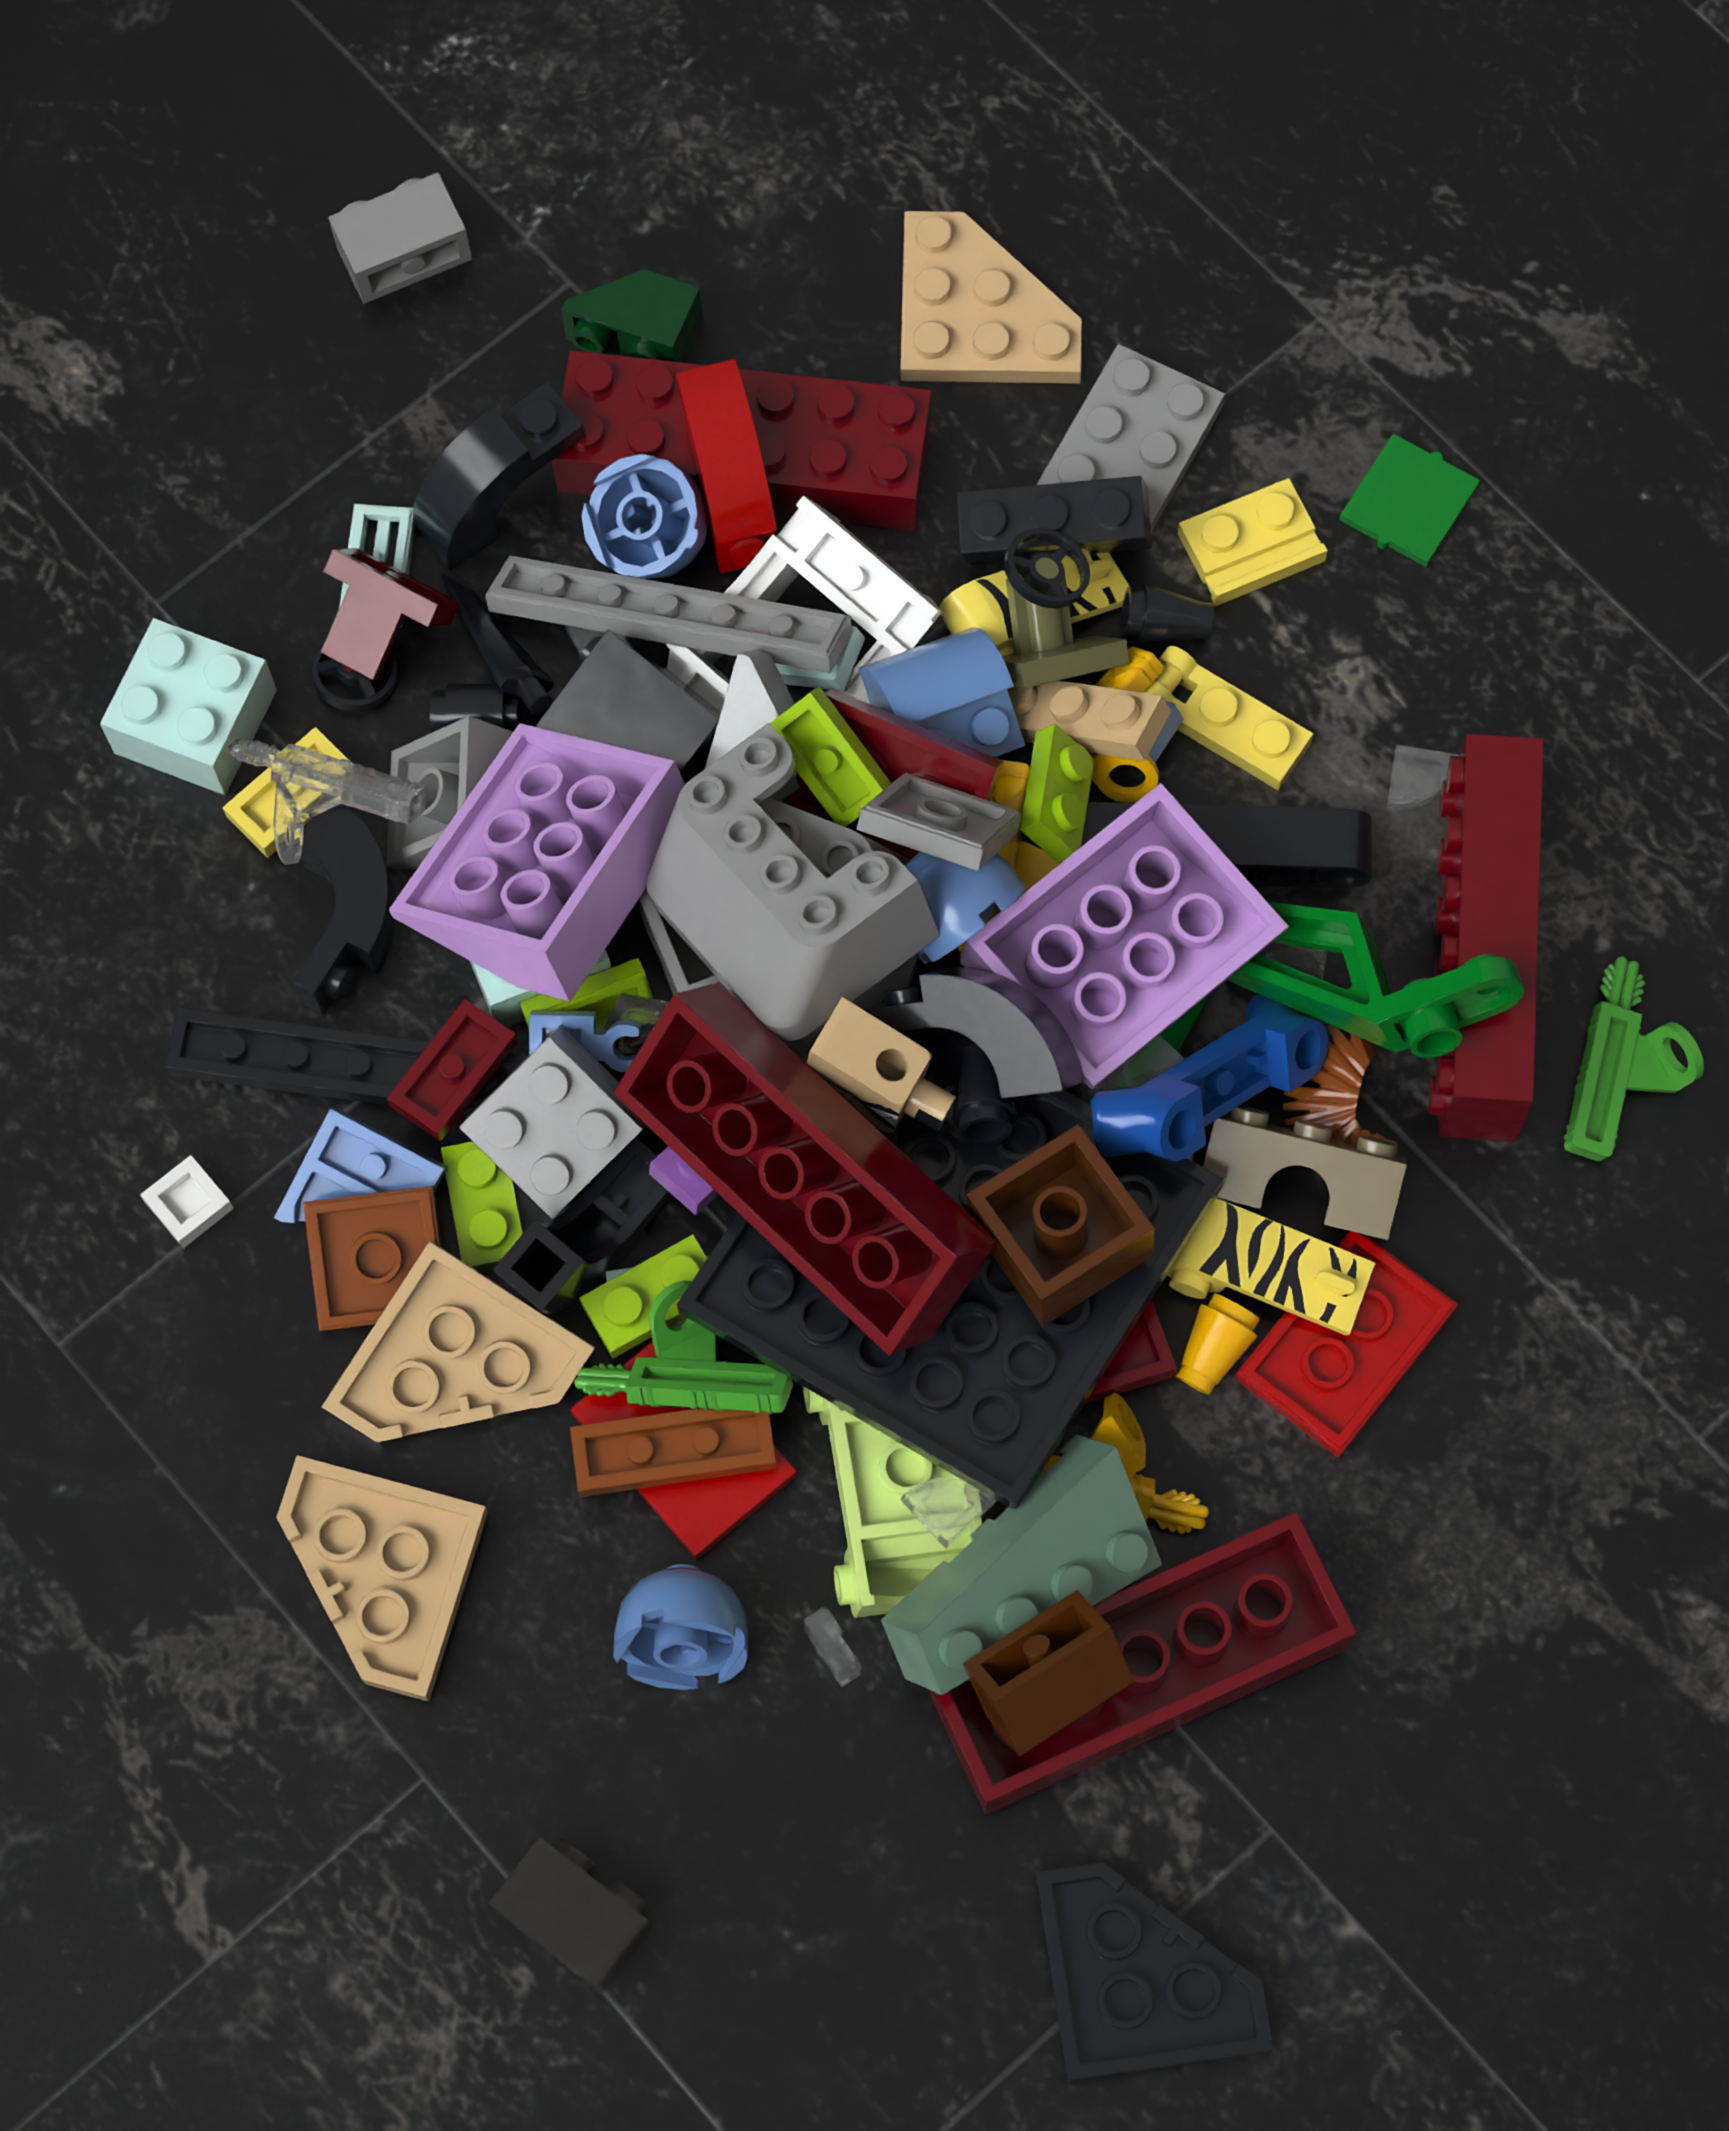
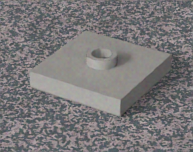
M905 773L861 808L856 830L979 871L1017 835L1022 814L1018 813L1019 811Z

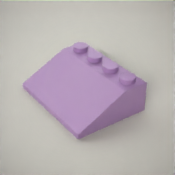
M519 723L389 908V912L399 922L516 987L570 1002L646 889L648 873L677 798L685 785L676 762Z
M1160 783L1018 897L1008 908L987 922L984 928L966 940L960 963L966 968L981 969L1004 976L1022 985L1047 1005L1068 1033L1081 1064L1084 1083L1093 1090L1283 934L1289 926Z

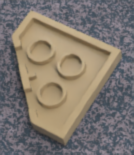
M905 211L901 381L1080 384L1081 318L966 213Z
M429 1241L322 1405V1408L375 1442H381L428 1430L488 1419L502 1414L557 1404L563 1398L595 1346L439 1245Z
M297 1455L276 1518L299 1558L326 1613L337 1630L355 1668L366 1685L429 1702L487 1518L488 1510L486 1506Z

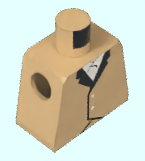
M843 997L840 999L809 1052L807 1065L874 1127L886 1133L895 1132L905 1113L938 1131L957 1098L955 1095L925 1079L932 1059V1054L927 1049Z

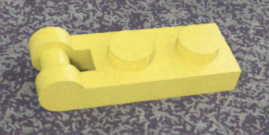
M1168 646L1159 658V661L1164 666V671L1144 693L1162 695L1165 701L1175 703L1184 719L1178 727V731L1279 791L1311 745L1314 733L1201 667L1184 650L1175 646ZM1178 684L1193 692L1186 703L1181 702L1172 695Z

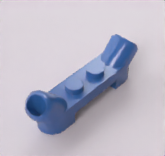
M1259 994L1253 997L1245 1007L1244 1023L1152 1080L1140 1087L1098 1091L1090 1100L1096 1149L1105 1157L1149 1153L1175 1162L1187 1158L1206 1146L1205 1126L1269 1086L1291 1092L1316 1075L1323 1065L1328 1051L1326 1027L1321 1021L1299 1014V1011Z

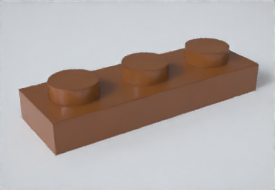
M704 1408L570 1427L577 1488L580 1497L777 1469L768 1412L716 1411L714 1409L704 1410Z

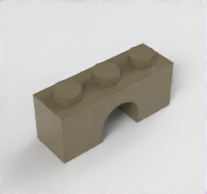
M1241 1105L1232 1109L1230 1114L1226 1113L1214 1121L1203 1167L1223 1178L1222 1189L1216 1198L1260 1209L1266 1185L1277 1171L1288 1166H1305L1320 1174L1329 1190L1330 1197L1325 1213L1324 1225L1388 1240L1407 1166L1406 1157L1395 1155L1396 1144L1359 1135L1357 1145L1331 1139L1332 1128L1302 1120H1295L1293 1129L1268 1124L1269 1113Z

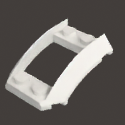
M802 496L796 504L798 510L777 536H771L751 563L724 593L776 602L797 576L801 574L877 640L852 670L844 691H840L862 700L868 695L859 667L913 649L942 612L930 596L922 594L841 525V520L808 497ZM666 644L670 649L667 669L721 712L730 680L712 664L723 654Z

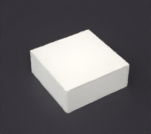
M192 1155L140 1194L147 1206L183 1249L234 1209L229 1199Z

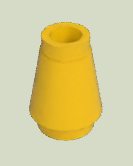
M1214 1293L1208 1306L1200 1305L1180 1363L1181 1367L1175 1377L1197 1391L1210 1396L1215 1385L1219 1384L1258 1337L1253 1331L1260 1318L1234 1301Z

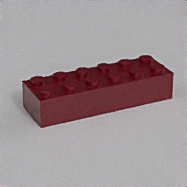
M570 350L561 399L582 424L586 437L552 460L557 492L591 496L596 488L593 482L601 471L618 459L645 454L668 460L677 465L695 480L703 493L693 449L684 422L675 373L707 365ZM739 369L761 451L774 516L791 518L798 510L796 506L802 496H806L841 520L840 524L916 532L931 429V390Z
M1466 734L1460 756L1449 757L1447 781L1443 780L1441 784L1439 817L1447 819L1445 839L1440 838L1437 875L1445 876L1443 895L1437 899L1435 935H1443L1440 956L1435 958L1433 977L1464 966L1467 961L1476 956L1493 954L1498 957L1508 958L1516 964L1524 987V994L1520 1001L1512 1008L1460 1028L1462 1041L1459 1046L1448 1054L1438 1057L1436 1076H1431L1428 1113L1429 1115H1439V1137L1516 1142L1533 1103L1543 739Z
M719 982L673 995L613 1092L620 1101L889 1356L932 1338L998 1242Z
M1294 1512L1111 1595L1092 1606L1112 1628L1134 1682L1021 1756L1014 1751L987 1718L970 1679L943 1695L929 1690V1694L982 1810L987 1815L1350 1648L1357 1633L1297 1512Z

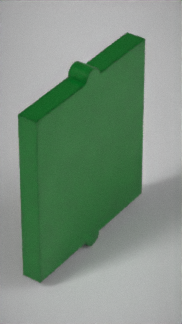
M1392 434L1340 514L1339 520L1377 540L1378 548L1386 549L1390 547L1427 568L1478 488L1480 480L1442 460L1443 456L1440 452L1435 451L1431 454Z

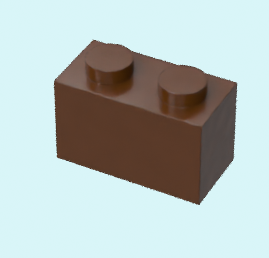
M1078 1590L963 1663L987 1718L1019 1756L1134 1682L1112 1628Z

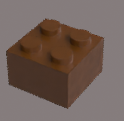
M1079 1124L966 1194L968 1214L998 1241L990 1253L1042 1326L1050 1323L1154 1256V1227Z

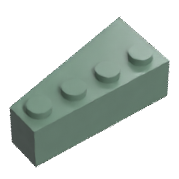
M1080 1435L1074 1436L1060 1450L1063 1456L1044 1474L1038 1476L1016 1509L1008 1507L995 1520L988 1518L970 1535L973 1541L950 1563L946 1561L941 1562L881 1619L906 1680L943 1695L969 1680L963 1666L964 1662L1074 1591L1078 1590L1094 1606L1162 1565L1116 1446Z

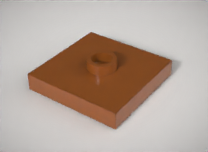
M434 1185L303 1202L319 1331L376 1324L429 1241L442 1247Z

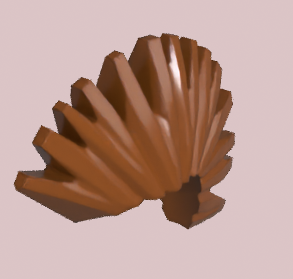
M1332 1025L1326 1026L1333 1044L1328 1041V1051L1324 1063L1318 1073L1310 1079V1081L1320 1087L1299 1086L1291 1092L1284 1091V1095L1297 1101L1283 1103V1110L1308 1113L1285 1120V1125L1294 1126L1295 1120L1324 1125L1333 1129L1331 1139L1357 1145L1359 1135L1386 1140L1397 1145L1395 1155H1397V1142L1388 1140L1377 1133L1375 1135L1371 1134L1369 1130L1361 1131L1356 1120L1355 1110L1362 1079L1370 1062L1378 1056L1370 1041L1349 1033L1350 1039H1348L1339 1028Z

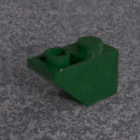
M646 269L566 299L561 309L566 339L572 341L576 347L585 352L599 354L605 352L611 355L683 363L703 319L700 287Z

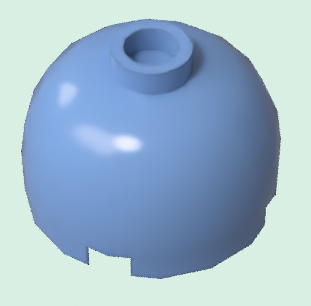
M645 454L618 459L599 473L593 482L596 488L591 494L589 504L584 503L582 512L585 540L598 561L620 575L646 580L674 576L693 562L705 543L709 516L704 495L695 480L688 473L668 460Z
M919 852L905 864V867L918 879L940 934L938 938L919 951L917 956L924 964H927L930 960L934 962L986 926L984 921L996 910L993 907L994 904H997L1003 912L1024 892L1026 888L1025 883L1012 866L998 853L979 871L923 852Z
M673 1565L641 1579L629 1590L622 1600L614 1631L613 1657L616 1663H618L620 1658L627 1662V1675L636 1681L658 1688L698 1689L699 1681L695 1676H710L719 1672L718 1684L732 1679L744 1669L748 1656L746 1613L733 1588L713 1574L702 1571L693 1565Z

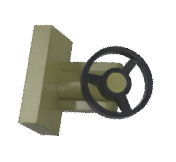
M1034 528L1017 535L1008 547L1004 557V570L1008 578L1006 579L1015 653L1002 656L1014 687L1028 688L1129 664L1126 639L1088 636L1073 640L1069 606L1082 596L1090 580L1089 563L1080 547L1067 536L1051 529ZM1033 540L1046 541L1059 547L1053 555L1042 552L1035 554L1031 559L1014 555L1015 549L1019 545ZM1067 554L1074 560L1080 575L1079 588L1069 595L1067 593L1065 569L1061 563Z

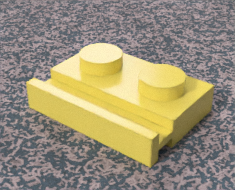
M1289 478L1184 520L1178 526V535L1203 584L1206 583L1212 595L1211 600L1215 606L1318 565L1326 560L1327 549L1324 543H1320L1315 533V526Z

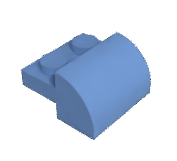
M978 627L968 628L859 667L870 704L993 757L1025 746L1007 690L1014 687L1009 671L994 642Z

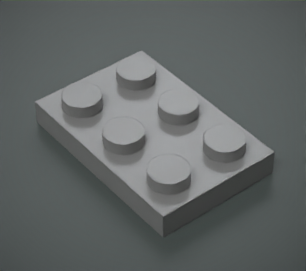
M1118 344L1037 485L1142 476L1148 487L1152 533L1223 408L1225 393Z

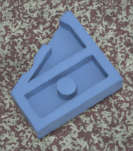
M333 1107L330 1108L274 1218L287 1223L305 1221L303 1202L432 1185H434V1190L436 1191L448 1166Z

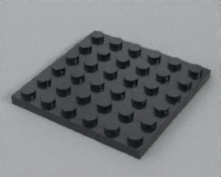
M931 1027L898 1031L932 1054L925 1079L956 1096L962 1067V1050L975 1042L959 1032L946 1028ZM1066 1090L1012 1097L1018 1115L1017 1120L1012 1125L1010 1136L994 1144L979 1145L962 1139L959 1134V1128L952 1122L954 1104L938 1131L906 1113L894 1133H886L878 1129L967 1213L966 1194L1079 1124L1096 1148L1091 1104ZM1149 1153L1109 1157L1101 1154L1154 1227V1256L1045 1326L1041 1325L990 1253L932 1338L889 1356L739 1213L678 1301L677 1307L680 1314L778 1372L787 1375L790 1379L1003 1505L1016 1509L1037 1480L1221 1191L1223 1178L1188 1158L1175 1162Z

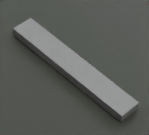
M510 555L485 595L490 612L606 632L609 629L623 636L737 656L740 652L759 649L770 653L774 663L826 673L832 672L852 633L850 615Z

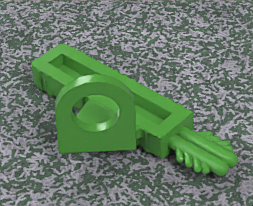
M1623 956L1616 959L1615 965L1609 964L1608 968L1604 969L1606 976L1602 978L1604 984L1601 985L1600 989L1607 1002L1601 1001L1595 1005L1593 1015L1590 1017L1591 1024L1587 1030L1588 1037L1582 1065L1579 1067L1580 1074L1577 1076L1578 1083L1575 1085L1573 1106L1569 1124L1566 1125L1567 1133L1564 1135V1148L1566 1151L1595 1161H1602L1613 1153V1148L1616 1146L1615 1139L1618 1137L1617 1130L1624 1098L1626 1097V1090L1675 1093L1700 1079L1704 1072V1061L1699 1046L1683 1026L1675 1022H1668L1646 1036H1642L1639 1033V1030H1641L1642 1014L1630 1009L1642 1001L1641 997L1638 996L1643 994L1641 987L1645 985V981L1642 980L1643 975L1638 974L1639 963L1634 960L1628 962ZM1671 1038L1678 1042L1684 1050L1688 1060V1068L1684 1067L1676 1059L1671 1049Z
M689 1280L679 1281L666 1287L656 1297L651 1306L649 1323L655 1356L657 1358L637 1357L631 1371L626 1370L620 1364L616 1368L612 1364L606 1367L602 1363L599 1366L594 1365L592 1368H582L579 1370L578 1377L574 1381L577 1389L583 1390L584 1393H588L590 1396L597 1393L598 1396L606 1394L607 1397H610L618 1392H626L629 1404L650 1405L652 1407L704 1408V1410L714 1409L716 1411L768 1412V1414L781 1413L785 1410L793 1388L792 1379L766 1364L717 1362L716 1334L689 1318L677 1326L666 1325L665 1317L669 1307L682 1297L692 1282Z

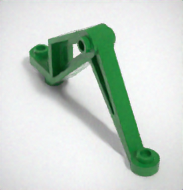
M1268 902V904L1289 927L1273 942L1343 954L1352 982L1351 988H1341L1259 954L1227 979V981L1395 1053L1410 1048L1411 1052L1420 1058L1440 1057L1453 1051L1462 1041L1460 1028L1512 1008L1520 1001L1524 994V987L1516 964L1508 958L1498 957L1493 954L1476 956L1467 961L1464 966L1433 978L1414 980L1405 985L1402 990L1391 993L1377 945L1358 913ZM1210 994L1114 1072L1108 1090L1140 1087L1170 1069Z

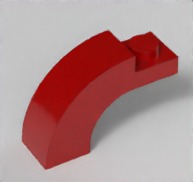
M736 359L675 373L684 422L693 449L709 516L715 558L720 574L746 568L771 536L775 535L777 530L751 411Z

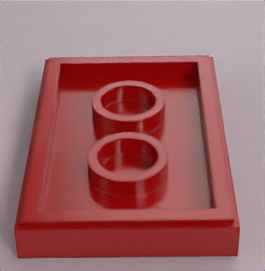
M1353 1231L1346 1235L1338 1247L1373 1261L1375 1265L1351 1333L1348 1336L1286 1311L1235 1375L1237 1382L1337 1458H1340L1453 1315L1458 1306L1455 1301L1365 1234Z
M653 1341L625 1363L623 1367L631 1371L637 1357L657 1358ZM618 1392L610 1397H607L606 1394L598 1396L597 1393L592 1396L587 1395L570 1409L580 1425L691 1410L690 1407H652L650 1405L629 1404L626 1392ZM774 1446L777 1469L636 1490L691 1555L698 1560L797 1477V1471Z

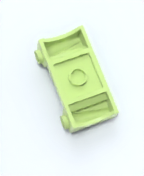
M803 1386L807 1412H818L822 1425H828L848 1544L844 1554V1565L834 1566V1584L838 1603L840 1606L850 1604L854 1618L887 1614L941 1562L946 1561L950 1563L973 1541L970 1535L982 1524L976 1488Z

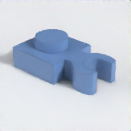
M532 1010L529 1015V1055L561 1025L597 1061H605L613 1070L626 1072L636 1057L635 1055L625 1056L619 1053L616 1049L615 1041L622 1036H639L641 1032V1024L639 1022L620 1020L613 1023L607 1030H596V1011Z

